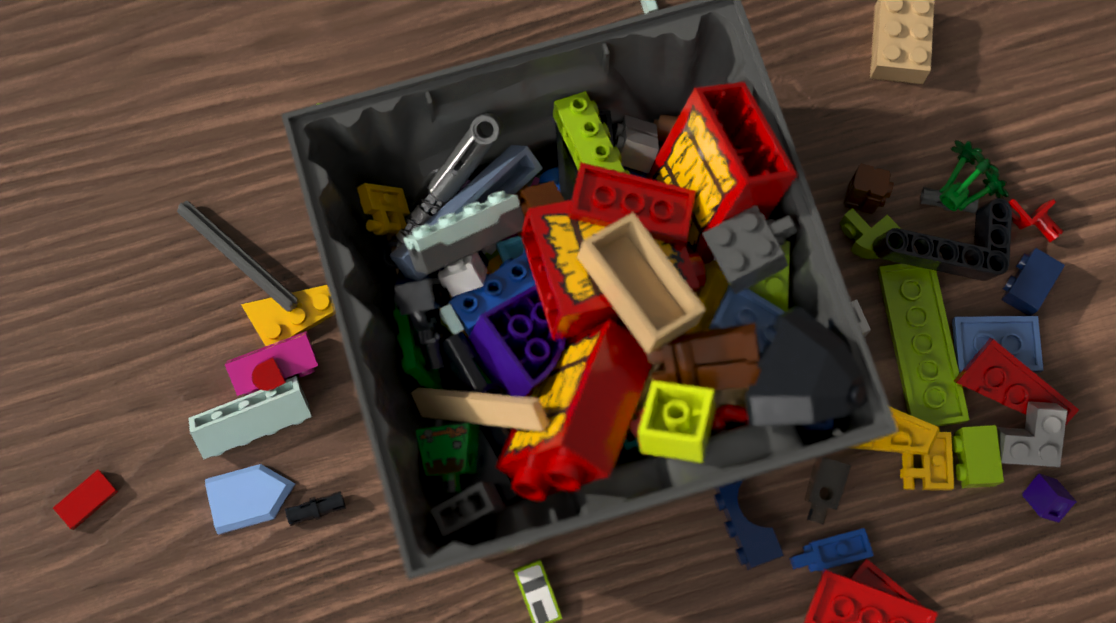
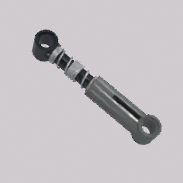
M485 113L478 116L472 122L468 131L427 186L428 196L425 200L421 199L423 203L417 205L411 213L412 218L407 219L408 223L405 228L400 229L398 234H394L391 240L382 246L380 258L385 266L391 269H398L389 256L392 253V246L399 247L405 242V237L413 234V229L426 223L441 209V206H444L443 203H448L461 190L503 132V122L498 115ZM483 121H488L493 125L494 132L491 136L482 133L481 123ZM474 142H478L476 148L473 150V152L465 161V163H463L461 160L467 154V152L472 147Z

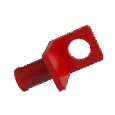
M1015 199L1007 201L1011 208L1020 215L1018 217L1012 212V221L1020 230L1035 225L1048 239V242L1054 241L1064 232L1048 215V210L1056 203L1055 199L1043 203L1030 216Z

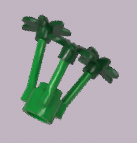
M955 140L956 146L951 147L950 150L959 153V162L946 184L939 190L941 193L940 200L943 205L952 211L957 209L963 211L969 204L986 194L990 196L995 194L997 198L1002 199L1003 196L1008 197L1009 193L1004 188L1007 181L999 180L998 167L991 164L990 159H985L982 149L972 148L971 141H967L964 144L959 140ZM975 160L978 162V165L975 167L976 170L963 183L957 182L953 184L965 163L969 162L971 165H975ZM985 173L987 179L982 180L985 188L968 198L969 190L967 187L980 174L983 175Z

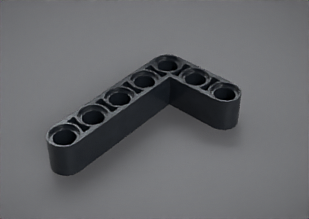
M997 198L980 207L976 211L974 245L893 228L876 237L873 242V250L879 258L988 281L1006 273L1009 268L1012 208L1002 198Z

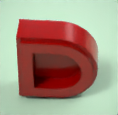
M274 357L257 364L252 372L254 385L263 391L272 390L286 383Z

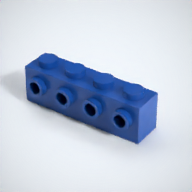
M525 250L517 258H509L504 261L499 269L491 275L487 273L483 287L453 296L449 301L468 337L481 314L536 285Z

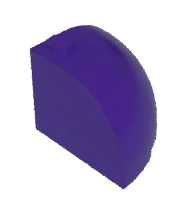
M536 285L481 314L468 341L478 356L475 361L493 383L502 386L508 395L523 397L538 387L553 370L565 346L566 338L552 339Z

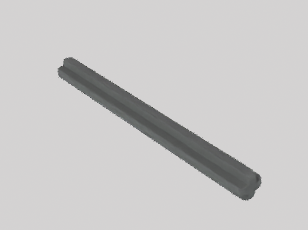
M185 201L179 204L178 214L282 308L290 312L297 307L299 302L297 297L192 203Z

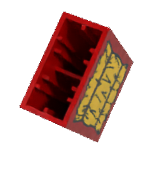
M738 82L698 87L693 90L646 177L647 179L696 191L688 239L685 246L688 254L697 252L705 265L715 261L716 258L703 233L757 205L766 221L796 178L797 173L746 83Z
M572 200L528 208L520 235L553 340L576 336L610 319L619 326L626 325L577 257L583 241L606 227L569 219ZM653 239L694 295H696L699 288L704 287L706 282L705 267L700 255L697 252L688 254L686 246L683 247Z
M610 319L565 341V346L553 370L538 387L525 396V398L540 400L550 425L544 431L512 428L495 467L514 479L512 489L517 494L529 500L544 501L548 495L564 490L577 491L581 485L610 476L652 364L649 365L647 352L636 337Z

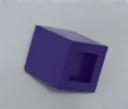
M1038 474L1022 494L1041 518L1058 523L1077 502L1057 479Z

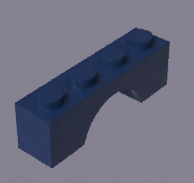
M743 479L714 488L716 494L713 495L718 510H723L727 521L724 522L729 537H734L738 548L735 549L739 563L741 566L746 565L747 570L779 559L784 554L773 528L757 526L748 521L742 514L738 505V490L741 483L745 480Z

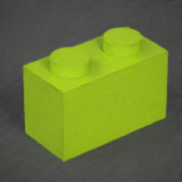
M996 425L962 427L957 430L955 436L952 437L953 451L958 455L959 464L956 465V477L958 481H961L962 488L993 487L1003 483L1004 478Z

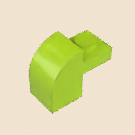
M853 208L843 216L839 223L844 234L856 241L850 250L857 256L865 259L879 258L873 250V242L876 237L893 228H900L888 214L871 228Z

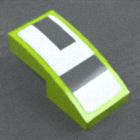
M539 559L513 569L532 623H552L562 619L541 560Z

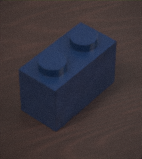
M1037 248L1029 255L1024 253L1015 266L1019 271L1015 277L1011 275L1002 288L1006 292L1001 300L1027 316H1032L1041 307L1065 265Z

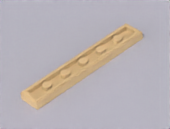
M419 387L411 392L421 416L425 418L544 431L550 425L540 400L536 398Z

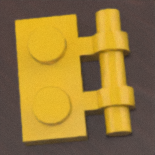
M364 183L357 187L364 214H372L374 219L367 221L366 229L368 231H373L376 235L390 233L394 236V234H398L400 229L405 228L407 224L404 217L410 214L403 188Z
M951 432L938 433L929 454L921 455L922 468H914L913 454L901 453L902 469H900V479H903V490H915V479H922L923 490L951 491L954 489Z

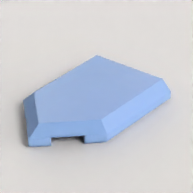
M262 464L205 479L217 534L227 533L275 519L280 511V507L296 484Z

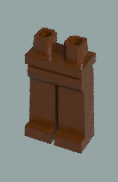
M756 323L682 334L647 354L649 365L665 363L666 368L663 371L652 372V381L711 390L748 388L750 384L755 385L761 371L757 368L761 355L759 352Z

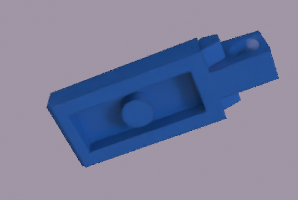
M862 528L811 542L809 545L802 547L804 554L793 556L789 559L793 570L808 566L810 572H819L824 568L830 569L870 558L874 554L866 529Z

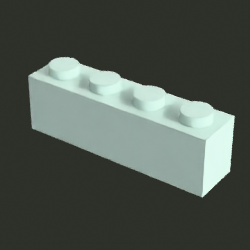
M295 376L287 379L285 384L272 390H259L189 418L190 434L203 459L211 456H219L234 447L247 445L259 437L272 435L292 424H300L312 416L308 401Z

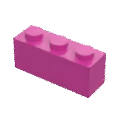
M307 331L226 361L225 367L237 396L242 394L246 396L260 390L252 381V372L257 364L271 357H274L285 380L288 379L287 377L295 374L303 377L315 372L314 367L318 366L319 361Z

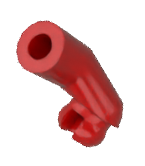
M729 403L715 409L711 430L720 432L725 428V423L731 420L749 424L747 408Z

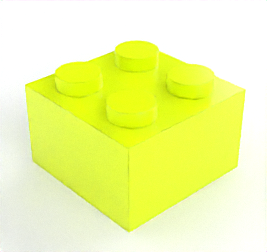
M652 381L638 431L641 453L703 463L715 414L714 390Z

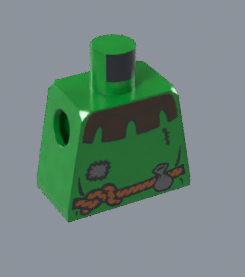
M467 423L416 429L425 474L429 477H442L444 494L461 492L460 475L475 473L479 425Z

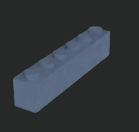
M511 145L423 225L428 224L432 226L439 223L438 218L450 213L459 214L464 211V206L474 202H480L481 204L488 201L489 195L499 191L514 195L543 168L528 146ZM405 242L389 255L406 278L421 281L428 275L415 271Z

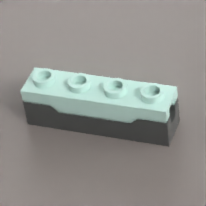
M499 191L489 195L488 201L481 204L480 202H474L464 206V211L459 214L450 213L438 218L439 223L432 226L428 224L413 229V234L405 237L404 240L415 271L429 274L522 231L525 219L521 206H519L520 203L517 195L505 194L504 191Z

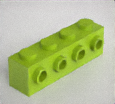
M586 91L554 101L553 118L578 170L582 162L630 174L628 170L624 171L620 152L616 146H612L609 140V129L605 123H601L598 117V107L594 100L590 101Z

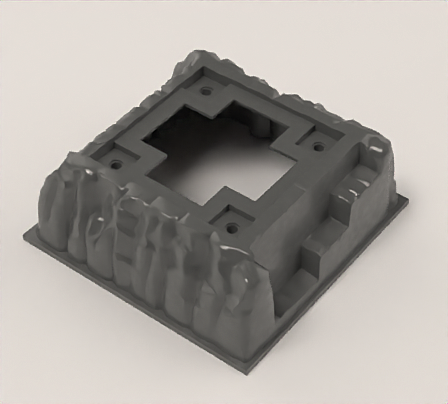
M694 0L281 114L408 580L898 432L741 0ZM745 82L797 173L796 178L766 220L773 219L776 222L789 216L796 228V233L784 239V241L790 242L788 311L794 307H802L846 343L864 374L867 404L849 415L834 418V428L803 431V424L751 426L736 420L728 421L725 423V428L722 431H710L703 463L626 451L622 443L609 477L581 485L577 491L564 490L548 495L544 501H533L519 496L505 505V510L458 536L443 537L431 509L451 499L453 495L452 493H443L442 477H429L425 474L416 429L467 424L468 422L425 418L419 412L411 392L418 387H426L421 386L410 374H406L402 367L403 350L397 339V335L400 333L399 326L393 315V310L396 309L394 294L396 293L395 281L397 273L395 269L385 266L380 258L382 246L387 243L386 235H376L373 231L366 229L367 221L374 219L372 214H364L357 187L364 183L403 188L410 214L404 217L407 224V219L412 218L411 213L417 205L423 203L421 199L425 200L428 196L427 186L468 131L472 122L482 114L494 113L498 115L503 122V132L468 180L471 182L511 145L528 146L543 168L526 183L530 187L535 177L540 178L545 171L558 167L555 120L553 118L554 101L586 91L590 101H595L598 111L611 110L612 131L614 134L616 125L618 123L622 124L625 115L654 123V119L659 120L660 115L679 116L695 88ZM483 121L481 123L482 133L491 136L494 132L493 125L488 121ZM474 142V144L469 149L467 154L461 160L463 163H465V161L471 155L473 150L478 145V142ZM658 142L659 151L661 150L664 144L662 142ZM440 328V330L443 331L444 336L447 337L448 334L442 328ZM439 368L443 390L457 391L444 368Z

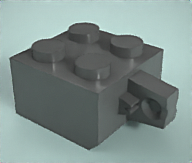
M755 205L704 232L703 235L736 295L782 271L788 265L780 247L785 244L784 239L796 233V228L789 216L776 222L773 219L765 221L759 208Z

